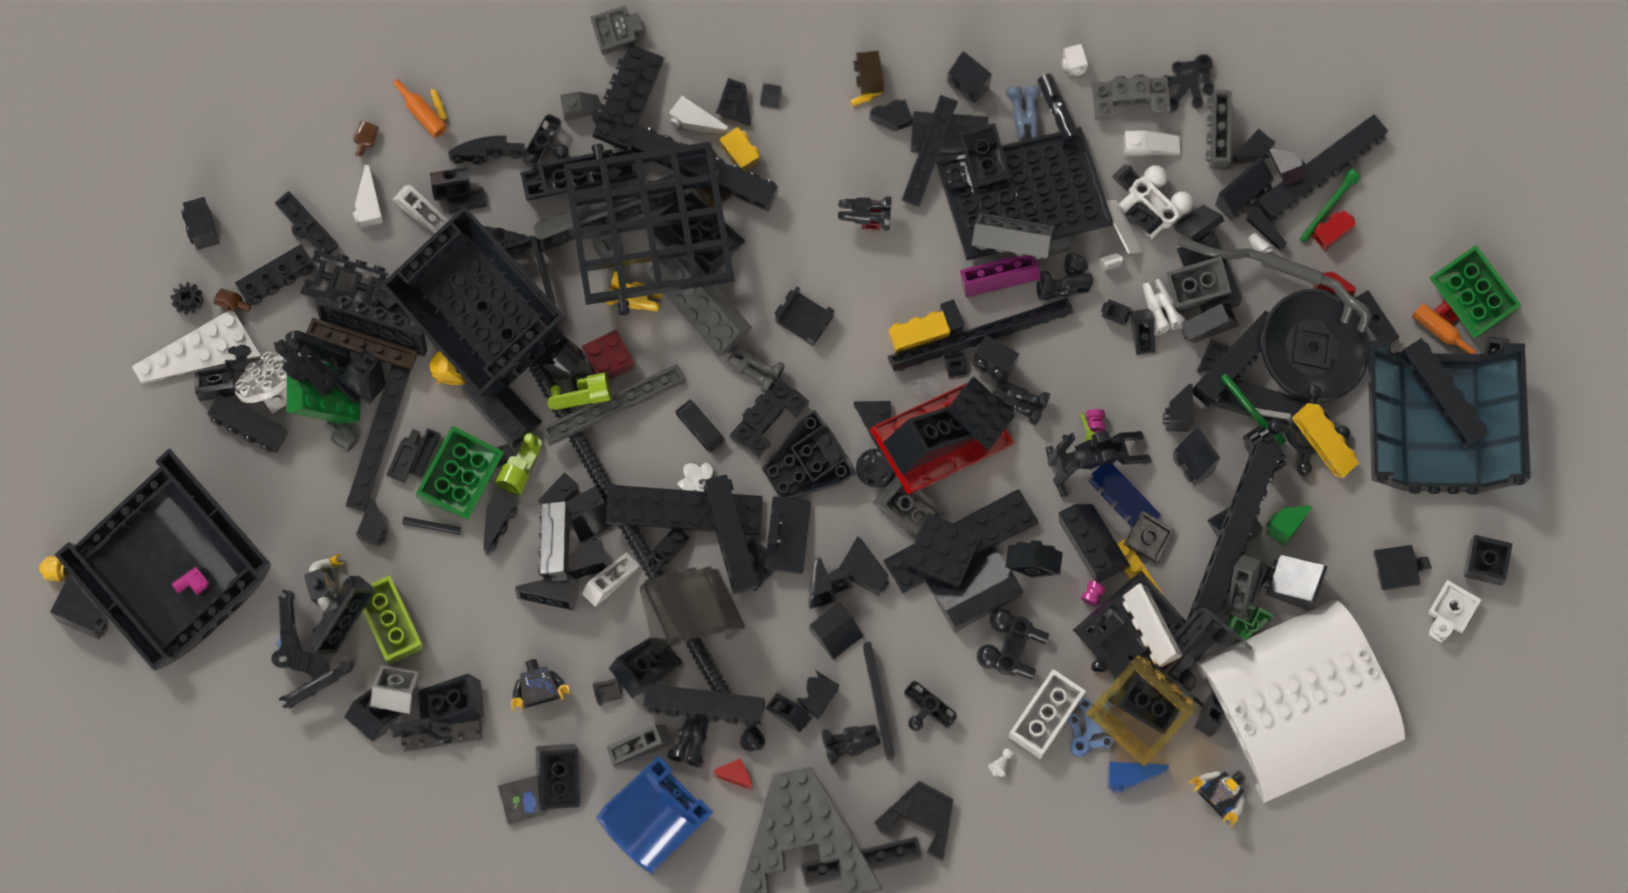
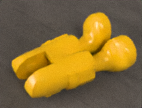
M617 271L613 274L609 291L620 289ZM634 281L632 285L626 283V288L642 286L646 284ZM663 293L626 299L629 301L628 308L658 311L660 305L647 300V298L662 300ZM619 300L606 302L605 304L611 306L619 302Z

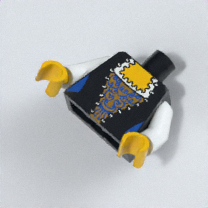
M341 554L312 563L309 573L304 575L311 600L324 611L329 609L334 596L338 593L330 567L336 568L344 564V562L340 563L337 560V557L342 556Z
M1237 771L1231 777L1227 772L1222 774L1220 772H1211L1199 777L1195 776L1188 782L1189 784H1195L1196 788L1193 791H1197L1223 819V822L1226 819L1230 820V827L1235 824L1244 804V797L1242 796L1244 790L1240 787L1246 780L1243 773Z

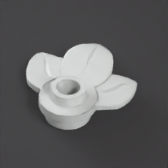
M707 462L702 464L701 467L693 463L685 464L683 468L685 478L680 480L677 485L681 490L704 492L703 486L700 484L705 479L712 478L713 468Z

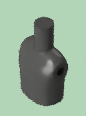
M330 421L325 424V428L333 433L330 438L331 441L346 452L352 450L360 440V436L355 434L346 424H342L339 427Z

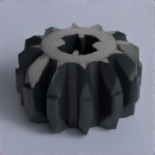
M187 282L185 287H183L179 283L180 289L173 288L175 294L170 296L171 300H173L172 306L177 307L178 313L184 311V314L188 315L189 310H191L195 314L194 308L201 309L200 302H204V298L201 296L203 294L202 290L198 289L196 284L191 286Z

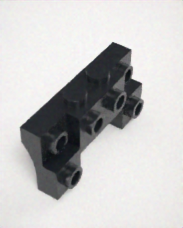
M781 379L770 391H767L764 395L761 393L755 400L756 404L752 408L749 407L742 415V422L730 434V438L735 443L742 446L758 460L764 451L772 446V443L763 434L780 417L785 409L797 418L801 410L809 405L807 398L796 389L793 390Z

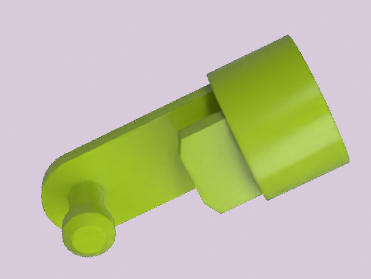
M606 372L579 379L577 381L579 391L560 394L561 387L557 385L550 388L552 397L547 400V405L550 409L559 410L588 403L597 404L611 401V389Z
M532 433L524 435V441L516 457L511 456L495 481L500 488L512 494H522L530 478L529 473L542 449V441L538 436Z

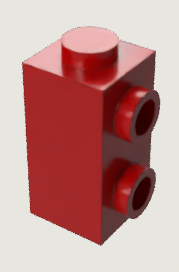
M1342 210L1340 213L1336 211L1328 218L1329 221L1324 224L1322 222L1315 227L1312 238L1323 251H1326L1354 229L1356 223L1350 213H1347L1345 210Z

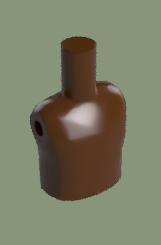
M360 121L353 141L358 144L356 156L362 157L365 147L372 148L374 146L379 130L378 126Z
M221 288L215 295L214 304L227 311H234L237 308L247 312L251 310V305L242 302V296L236 292Z

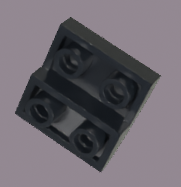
M1412 545L1374 550L1373 556L1378 569L1377 576L1382 590L1420 585V577Z

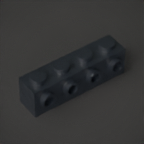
M299 244L236 281L235 284L246 303L257 305L266 296L276 294L283 286L293 284L300 276H307L315 267L302 244Z

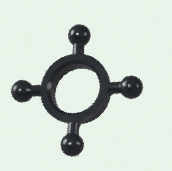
M1310 385L1306 390L1310 404L1316 405L1317 399L1322 394V390L1318 385ZM1298 409L1289 416L1286 424H1282L1279 420H1272L1267 428L1272 435L1285 432L1289 444L1302 455V460L1297 465L1298 474L1308 476L1312 472V465L1309 463L1310 455L1317 454L1312 445L1307 447L1300 445L1295 437L1296 424L1292 417L1301 410ZM1325 412V413H1324L1325 417L1330 420V417H1329L1328 414ZM1339 426L1335 429L1345 440L1349 439L1351 432L1348 427Z

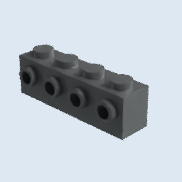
M1213 90L1211 97L1207 98V109H1210V115H1207V126H1210V133H1207L1206 144H1209V150L1206 151V162H1209V168L1228 169L1231 162L1232 91Z

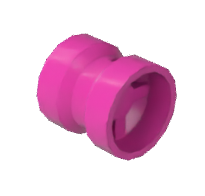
M1092 409L1086 411L1090 430L1095 433L1106 431V424L1104 423L1105 410Z
M1090 580L1086 586V592H1083L1080 599L1093 607H1098L1100 597L1104 595L1106 588Z

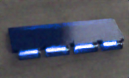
M1113 464L1101 465L1091 474L1093 477L1088 482L1097 491L1102 488L1105 489L1100 495L1110 505L1116 501L1118 502L1114 509L1123 519H1126L1129 515L1131 516L1127 521L1131 527L1142 510L1156 519L1161 516Z

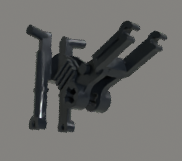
M1100 431L1091 436L1092 440H1087L1082 444H1078V446H1074L1076 451L1066 453V450L1076 440L1074 433H1070V435L1064 434L1062 436L1063 440L1056 446L1055 450H1053V446L1045 448L1048 466L1052 467L1057 464L1059 470L1053 481L1061 497L1068 495L1063 483L1078 469L1092 470L1097 466L1113 464L1116 461L1122 465H1145L1152 462L1149 454L1129 456L1125 441L1144 439L1143 432L1141 431L1122 432L1116 434L1113 438H1110L1108 431Z
M283 589L282 592L286 594V597H278L281 647L273 653L271 660L273 665L278 668L302 671L309 674L312 678V681L309 683H304L302 687L279 698V701L286 702V704H283V708H293L297 703L311 695H316V692L351 672L355 668V663H347L345 660H342L338 668L330 670V666L325 659L313 652L302 650L295 625V594L292 591ZM280 657H287V661L280 662Z

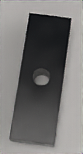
M1369 290L1355 297L1356 300L1366 305L1372 317L1368 327L1378 341H1390L1392 343L1399 339V335Z

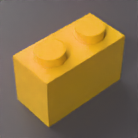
M737 127L719 139V146L734 165L739 166L746 172L759 163L760 152L755 145L752 146L749 143L750 139L746 132H741Z

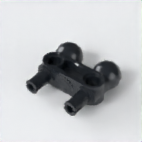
M997 609L990 616V625L996 632H1007L1000 651L994 645L986 644L981 646L976 654L977 662L983 668H994L1002 675L1013 676L1018 674L1032 680L1036 669L1020 663L1024 646L1029 638L1046 644L1050 633L1035 628L1032 625L1033 623L1025 617H1017L1015 615L1013 617L1012 613L1007 609ZM1016 624L1023 625L1024 632L1017 631ZM1002 660H1009L1011 668L1004 667Z

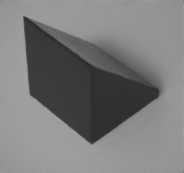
M1429 557L1416 559L1418 572L1432 568Z

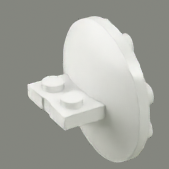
M266 352L260 360L248 364L245 367L246 371L234 385L235 394L239 400L245 403L264 401L272 414L283 408L286 404V372L282 369V366L287 361L277 352Z

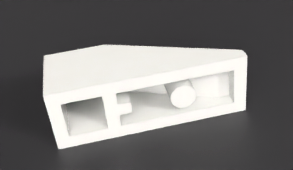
M681 96L669 112V120L677 128L681 127L684 130L722 136L728 134V126L684 96Z
M1125 131L1124 157L1181 154L1179 136L1150 131Z
M365 165L355 202L356 211L353 212L355 223L359 222L361 228L383 223L369 165Z
M411 185L404 186L393 198V201L407 214L434 234L449 221Z
M626 552L587 583L582 594L596 607L627 580L640 565Z

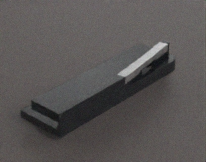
M1238 379L1233 381L1268 423L1276 420L1272 419V417L1287 420L1294 411L1303 408L1309 403V401ZM1224 390L1221 400L1217 404H1211L1252 417L1231 390L1228 392ZM1279 420L1282 424H1286V422H1287V421ZM1296 425L1295 431L1301 432L1298 426Z

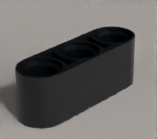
M691 399L675 411L682 423L709 453L725 441L719 430Z

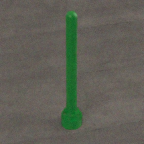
M1350 168L1345 173V181L1301 235V242H1306L1315 231V227L1324 220L1350 185L1353 186L1358 183L1361 175L1357 171Z
M1227 374L1222 375V381L1256 422L1264 426L1265 429H1268L1266 420ZM1282 434L1273 435L1280 447L1286 442Z

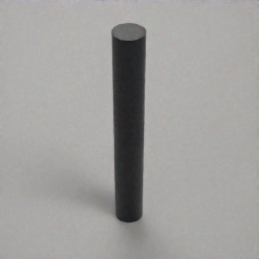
M403 517L402 524L457 535H460L461 527Z

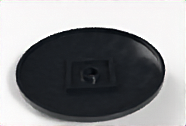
M1319 289L1296 291L1276 303L1265 319L1261 333V351L1264 363L1276 383L1286 392L1301 400L1309 401L1306 390L1313 384L1318 385L1322 390V394L1317 399V402L1336 400L1352 391L1359 384L1367 370V346L1370 343L1368 332H1360L1357 329L1361 317L1356 310H1353L1349 323L1341 322L1344 302L1338 295ZM1309 343L1315 344V352L1309 350Z

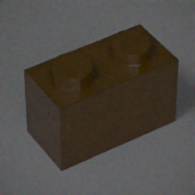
M879 50L856 53L853 67L854 72H858L856 86L857 88L860 87L861 95L884 92Z

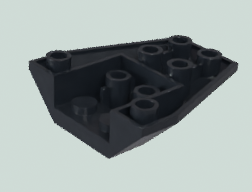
M816 410L797 422L762 468L777 495L789 499L839 486L856 475L851 460L830 427Z

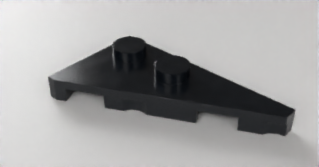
M854 401V408L861 417V421L867 428L872 441L878 449H881L870 429L891 418V401Z

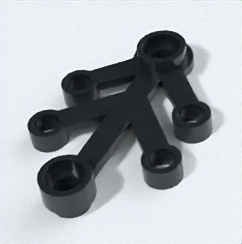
M1201 54L1196 57L1195 61H1175L1172 64L1171 70L1173 73L1179 74L1184 69H1194L1191 74L1163 76L1167 77L1170 81L1168 88L1172 84L1183 83L1174 96H1169L1170 104L1174 105V108H1170V113L1178 110L1179 101L1190 87L1193 97L1192 107L1195 109L1202 107L1203 99L1200 97L1197 81L1200 74H1202L1204 82L1202 92L1205 95L1212 94L1214 86L1211 83L1209 70L1213 66V60L1210 56ZM1205 62L1206 66H1201L1200 63ZM1178 65L1181 69L1176 70L1174 66ZM1209 86L1211 90L1207 91L1205 90V87ZM1198 100L1201 104L1196 105L1194 101Z

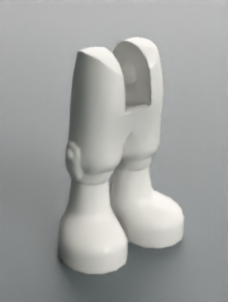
M1156 279L1154 283L1158 294L1154 295L1148 282L1143 284V292L1148 304L1147 308L1154 315V336H1159L1167 332L1169 327L1172 330L1182 328L1181 323L1186 320L1174 308L1173 298L1169 295L1163 282L1160 279ZM1162 308L1166 310L1169 323L1162 312Z

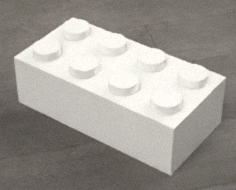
M1053 669L1010 731L1008 738L1041 759L1083 698L1086 690Z

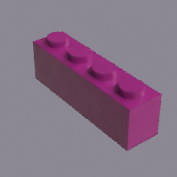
M1031 255L1014 256L960 270L961 284L965 297L1039 280L1037 260Z

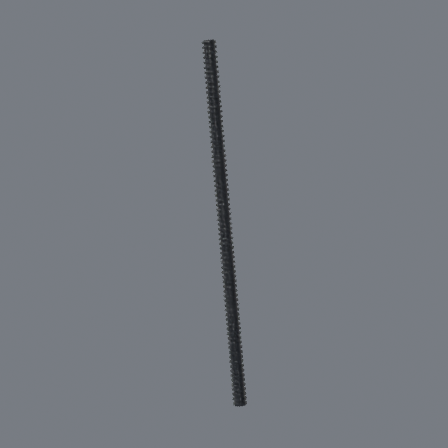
M508 329V330H506V331H507L508 333H510L509 336H510V338H511L512 335H513V332H512V330ZM539 357L529 367V371L533 373L532 376L535 378V382L538 383V387L541 388V392L544 393L543 396L547 398V401L552 397L550 388L557 384L553 382L554 379L550 377L551 374L540 365V362L543 361ZM570 407L559 410L552 409V412L556 413L555 417L559 419L573 413L570 412ZM584 432L568 437L570 438L569 442L573 443L572 447L576 448L575 452L578 453L581 463L584 464V468L590 474V479H593V484H596V488L599 489L598 492L602 494L601 497L605 499L604 502L607 504L608 484H614L610 483L611 479L608 478V473H605V468H602V463H599L600 459L596 458L597 454L593 452V447H590V442H587L588 438L584 437ZM619 525V530H622V535H625V540H628L627 544L631 545L630 549L634 550L633 554L637 556L636 560L640 561L639 565L643 566V571H646L645 575L648 576V581H651V586L655 587L654 591L657 592V597H660V602H663V607H666L665 611L669 612V618L672 617V623H675V628H678L677 632L681 633V638H684L683 642L687 644L686 648L690 649L689 653L693 654V659H696L695 663L699 665L698 669L702 670V675H705L704 679L708 681L707 685L711 686L710 690L732 694V691L728 690L729 686L725 685L726 681L722 679L723 675L719 674L720 670L716 669L717 665L713 663L714 659L710 658L711 654L707 653L708 649L704 648L705 644L702 643V638L698 637L699 633H696V628L692 627L693 623L690 622V617H687V612H684V607H681L678 596H675V591H672L673 587L669 586L670 582L666 581L667 577L665 575L663 576V570H659V572L654 570L658 561L653 560L650 564L645 563V559L652 551L648 549L649 545L645 544L646 540L642 539L643 535L640 534V530L637 529V526Z

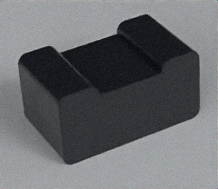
M952 299L941 303L939 311L944 313L950 335L963 331L964 322L955 300Z

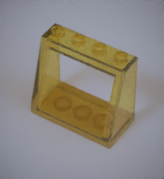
M1138 655L1085 714L1145 767L1190 718L1197 707H1195L1196 704L1188 696L1185 698L1180 693L1181 690L1174 683L1170 684L1161 671L1154 670L1147 658ZM1135 670L1183 712L1151 748L1103 706Z

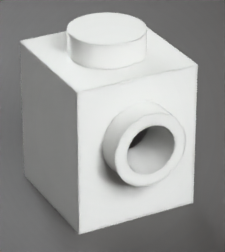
M1082 44L1063 49V59H1061L1063 70H1067L1068 76L1083 74L1087 70L1088 63Z

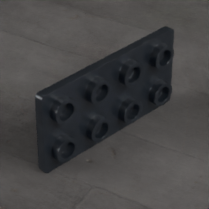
M775 496L772 498L765 569L803 574L810 501Z

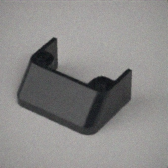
M1200 608L1195 611L1173 637L1183 656L1163 667L1158 664L1155 667L1202 707L1204 703L1191 693L1197 683L1195 675L1190 672L1195 663L1214 641L1221 646H1229L1235 639H1238L1248 649L1251 650L1253 647L1206 608Z

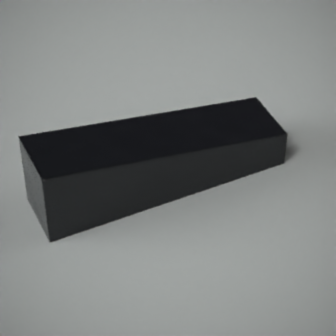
M1257 206L1247 216L1246 221L1281 251L1287 242Z
M427 428L410 469V474L422 478L441 435L439 432Z

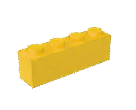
M1307 403L1292 417V420L1331 473L1336 477L1344 478L1359 464L1356 459V453L1347 447L1345 438L1336 432L1334 423L1325 417L1323 408L1318 404Z

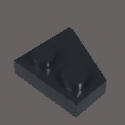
M728 78L716 114L749 126L751 118L749 116L746 84Z

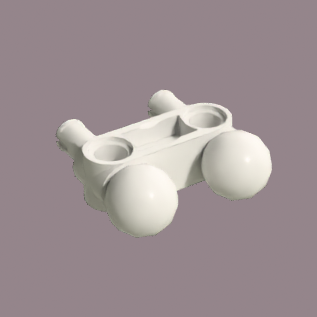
M1157 165L1147 168L1144 176L1137 179L1129 189V195L1118 204V207L1126 213L1134 204L1140 203L1161 217L1163 223L1151 235L1145 232L1150 239H1153L1163 228L1169 229L1182 215L1188 214L1194 207V200L1187 192H1177L1169 201L1158 190L1165 185L1168 177L1164 168ZM1142 186L1145 187L1147 191L1145 193H1140L1137 191V188ZM1165 213H1171L1174 217L1172 219H1166L1163 215Z

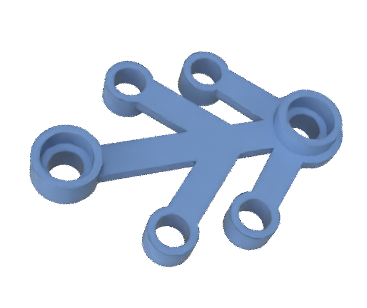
M1111 690L1107 692L1105 704L1094 720L1092 719L1090 709L1091 701L1088 698L1081 699L1079 707L1083 710L1087 729L1083 736L1079 726L1080 716L1077 714L1070 715L1068 723L1072 726L1074 735L1070 749L1075 756L1083 757L1088 754L1090 749L1111 748L1113 739L1110 736H1105L1101 740H1089L1094 734L1111 731L1120 733L1124 729V723L1121 720L1100 725L1110 709L1116 707L1110 703L1109 697H1114L1117 691ZM1082 702H1088L1089 706L1083 707ZM1076 717L1078 722L1072 723L1071 718ZM1119 723L1122 728L1117 730L1114 725ZM1109 739L1111 744L1105 745L1104 740ZM1082 744L1084 749L1078 750L1076 745Z

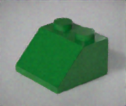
M1306 505L1282 508L1279 513L1275 511L1266 524L1268 527L1266 534L1285 547L1306 519L1312 507Z

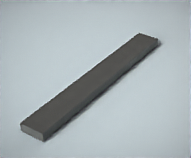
M675 364L611 394V401L590 404L541 427L540 430L548 445L551 446L683 384L686 379L678 365Z

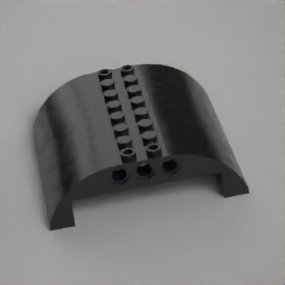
M170 448L155 461L159 468L77 544L67 542L54 554L154 671L173 663L204 641L249 599L264 581L271 567L270 561ZM194 567L200 571L206 580L209 579L211 581L209 586L198 595L195 594L190 586L177 593L171 585Z

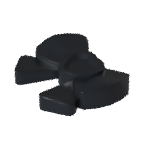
M246 345L229 348L228 353L235 355L236 360H225L226 366L229 369L232 367L237 371L245 370L247 356L252 352L251 348Z

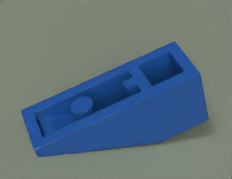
M1109 762L1107 789H1112L1113 792H1124V789L1127 790L1166 773L1169 765Z

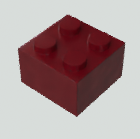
M616 329L582 345L583 354L586 356L585 358L594 374L606 372L608 380H612L634 369L633 360Z

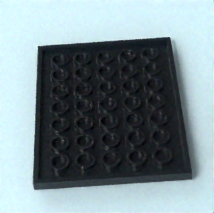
M1077 127L1080 138L1072 144H1065L1060 132L1002 145L1011 178L977 188L973 186L964 155L936 161V167L966 261L999 253L995 249L988 248L982 250L972 245L975 222L980 213L1055 226L1052 240L1113 226V220L1081 127ZM961 163V166L965 165L966 173H962V175H966L967 183H963V188L952 189V184H948L947 177H951V175L946 173V167H949V164Z

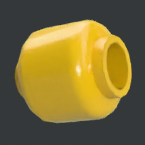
M47 556L39 567L42 577L47 581L62 582L70 574L55 556Z

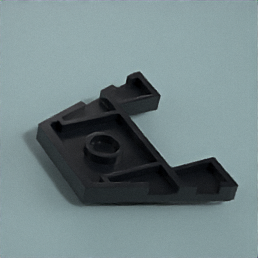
M918 781L895 804L887 809L874 822V825L890 833L899 815L936 834L926 853L943 861L954 799Z

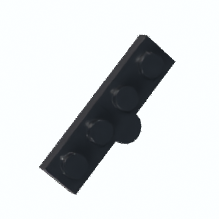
M290 191L274 202L277 208L293 224L291 230L295 238L302 239L305 237L317 251L323 248L332 253L339 247L338 243Z

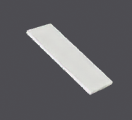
M1106 200L1113 225L1128 254L1142 253L1143 250L1123 211L1118 207V201Z

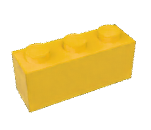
M933 311L928 313L926 317H914L907 323L902 324L899 322L891 325V328H888V336L896 354L950 336V330L943 311Z

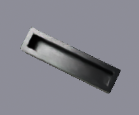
M218 394L207 413L212 424L218 427L221 425L227 427V431L231 434H240L244 436L243 439L251 444L256 442L261 445V449L269 453L271 451L277 453L288 435L286 428Z

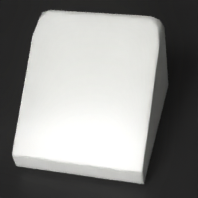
M1118 253L1099 258L1103 271L1120 267L1123 258Z

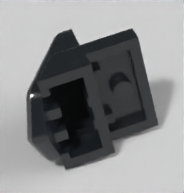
M821 556L814 560L809 592V609L820 608L836 602V593L853 588L846 568L835 569L831 574L827 575Z

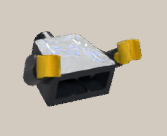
M531 659L525 662L528 672L521 673L520 679L515 683L511 701L512 711H515V707H521V711H523L525 708L560 698L563 700L564 694L569 693L572 696L569 686L565 684L564 680L555 671L548 670L547 667L539 668L537 659Z

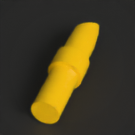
M430 89L434 108L445 122L448 118L443 102L440 100L438 92Z
M883 92L862 94L850 100V103L855 107L872 100V98L881 95Z

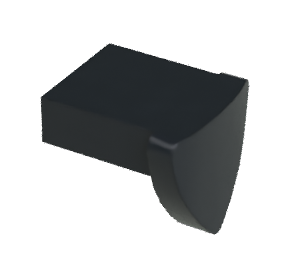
M616 678L593 683L594 695L599 706L605 702L621 699Z

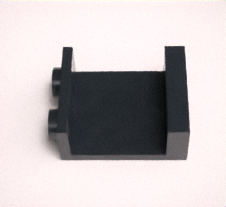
M796 286L794 291L790 290L786 295L784 305H779L774 313L776 315L775 322L814 346L834 318L835 310L829 306L827 309H824L802 295L800 288Z

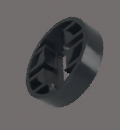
M869 449L863 452L857 460V476L861 482L869 487H883L890 483L895 475L894 469H892L881 449ZM876 452L882 453V457L877 456ZM881 461L883 464H887L882 471L871 474L863 471L867 468L866 465ZM869 479L874 480L875 484H870Z

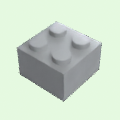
M381 665L372 686L371 707L394 710L400 713H410L418 691L419 672Z

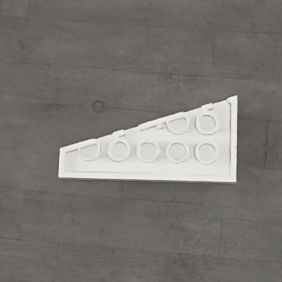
M227 311L138 362L132 368L141 383L146 384L164 380L171 376H181L189 372H199L225 366V360H236L235 355L228 353V349L232 346H249L252 352L247 356V360L261 358V355L235 312Z

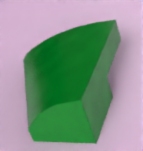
M1250 604L1244 620L1237 616H1230L1227 626L1246 641L1254 632L1261 629L1265 623L1272 620L1275 615L1261 607L1256 608Z

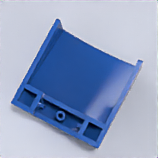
M659 756L610 800L596 816L612 840L635 863L650 874L714 813L701 799L697 800L671 773L672 769Z

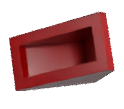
M741 758L714 770V777L751 790L752 782Z

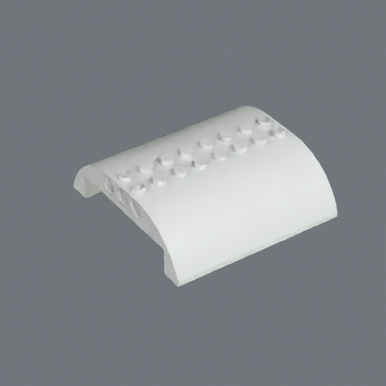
M1334 599L1249 637L1246 642L1253 647L1251 650L1241 642H1238L1195 663L1202 679L1208 678L1258 780L1255 787L1263 803L1405 739L1401 714L1387 679L1357 622L1338 600Z

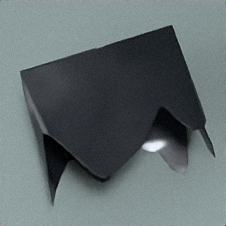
M815 669L818 677H808L806 690L808 697L796 699L808 714L819 720L833 699V696L839 690L840 685Z

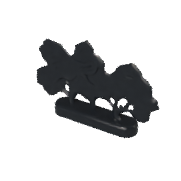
M298 330L287 333L285 341L281 339L278 342H274L276 352L287 361L283 363L282 369L291 379L301 382L309 379L313 388L322 396H325L327 391H333V385H336L353 402L360 400V396L339 381L343 376L339 370H343L345 373L347 369L343 367L351 362L349 350ZM323 362H326V363H329V364H333V365H332V366H328V365L324 364Z

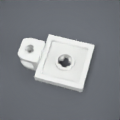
M1447 580L1427 613L1436 618L1429 630V636L1442 643L1448 638L1453 629L1462 634L1481 599ZM1457 603L1459 610H1451L1449 604Z

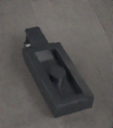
M412 429L409 438L404 437L401 440L387 471V477L402 483L406 482L421 445L418 442L421 435L419 431Z

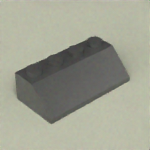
M980 213L975 222L972 245L982 250L991 248L999 253H1006L1008 251L1014 252V255L1017 256L1031 255L1033 258L1041 260L1048 258L1055 226Z

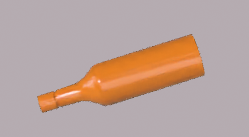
M399 79L393 82V85L404 96L405 106L433 138L441 136L446 131L448 125L421 95L410 92Z
M1422 303L1412 315L1415 321L1445 344L1458 346L1467 354L1476 353V350L1462 340L1456 327L1425 303Z

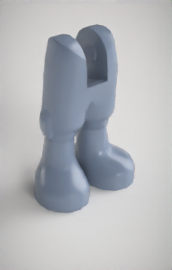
M1032 85L1024 89L1026 111L1023 109L1022 88L1010 87L1006 89V95L1013 103L1012 118L1015 122L1019 140L1025 139L1024 125H1030L1031 138H1036L1038 136L1039 116L1036 108V99L1041 95V87Z

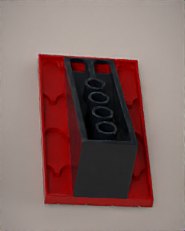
M967 383L885 420L870 429L908 495L999 453L1015 443L1007 429H1005L994 445L987 450L946 411Z

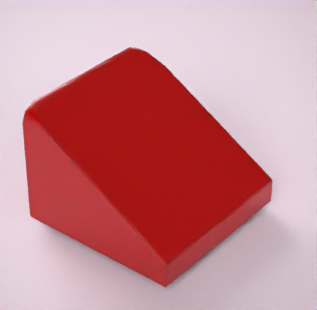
M1446 300L1434 309L1436 313L1450 324L1459 319Z

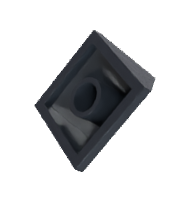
M225 367L195 372V394L199 401L216 399L218 394L224 397L236 395L234 386L236 380L232 367L230 369Z

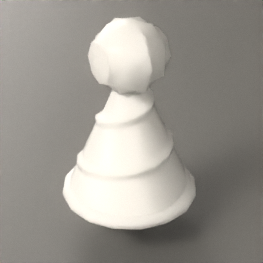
M1004 749L1002 752L1003 756L988 765L989 769L993 772L992 775L1005 776L1007 759L1013 755L1010 749Z

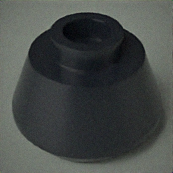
M1074 252L1067 254L1064 262L1065 272L1068 275L1084 273L1089 269L1087 260Z
M748 726L740 737V745L744 750L750 752L762 750L765 746V737L757 727Z

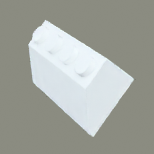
M1141 583L1123 596L1125 599L1123 605L1128 613L1131 611L1134 617L1132 622L1135 628L1141 630L1143 634L1141 640L1145 647L1149 646L1152 651L1150 657L1153 663L1163 667L1183 655L1148 588Z

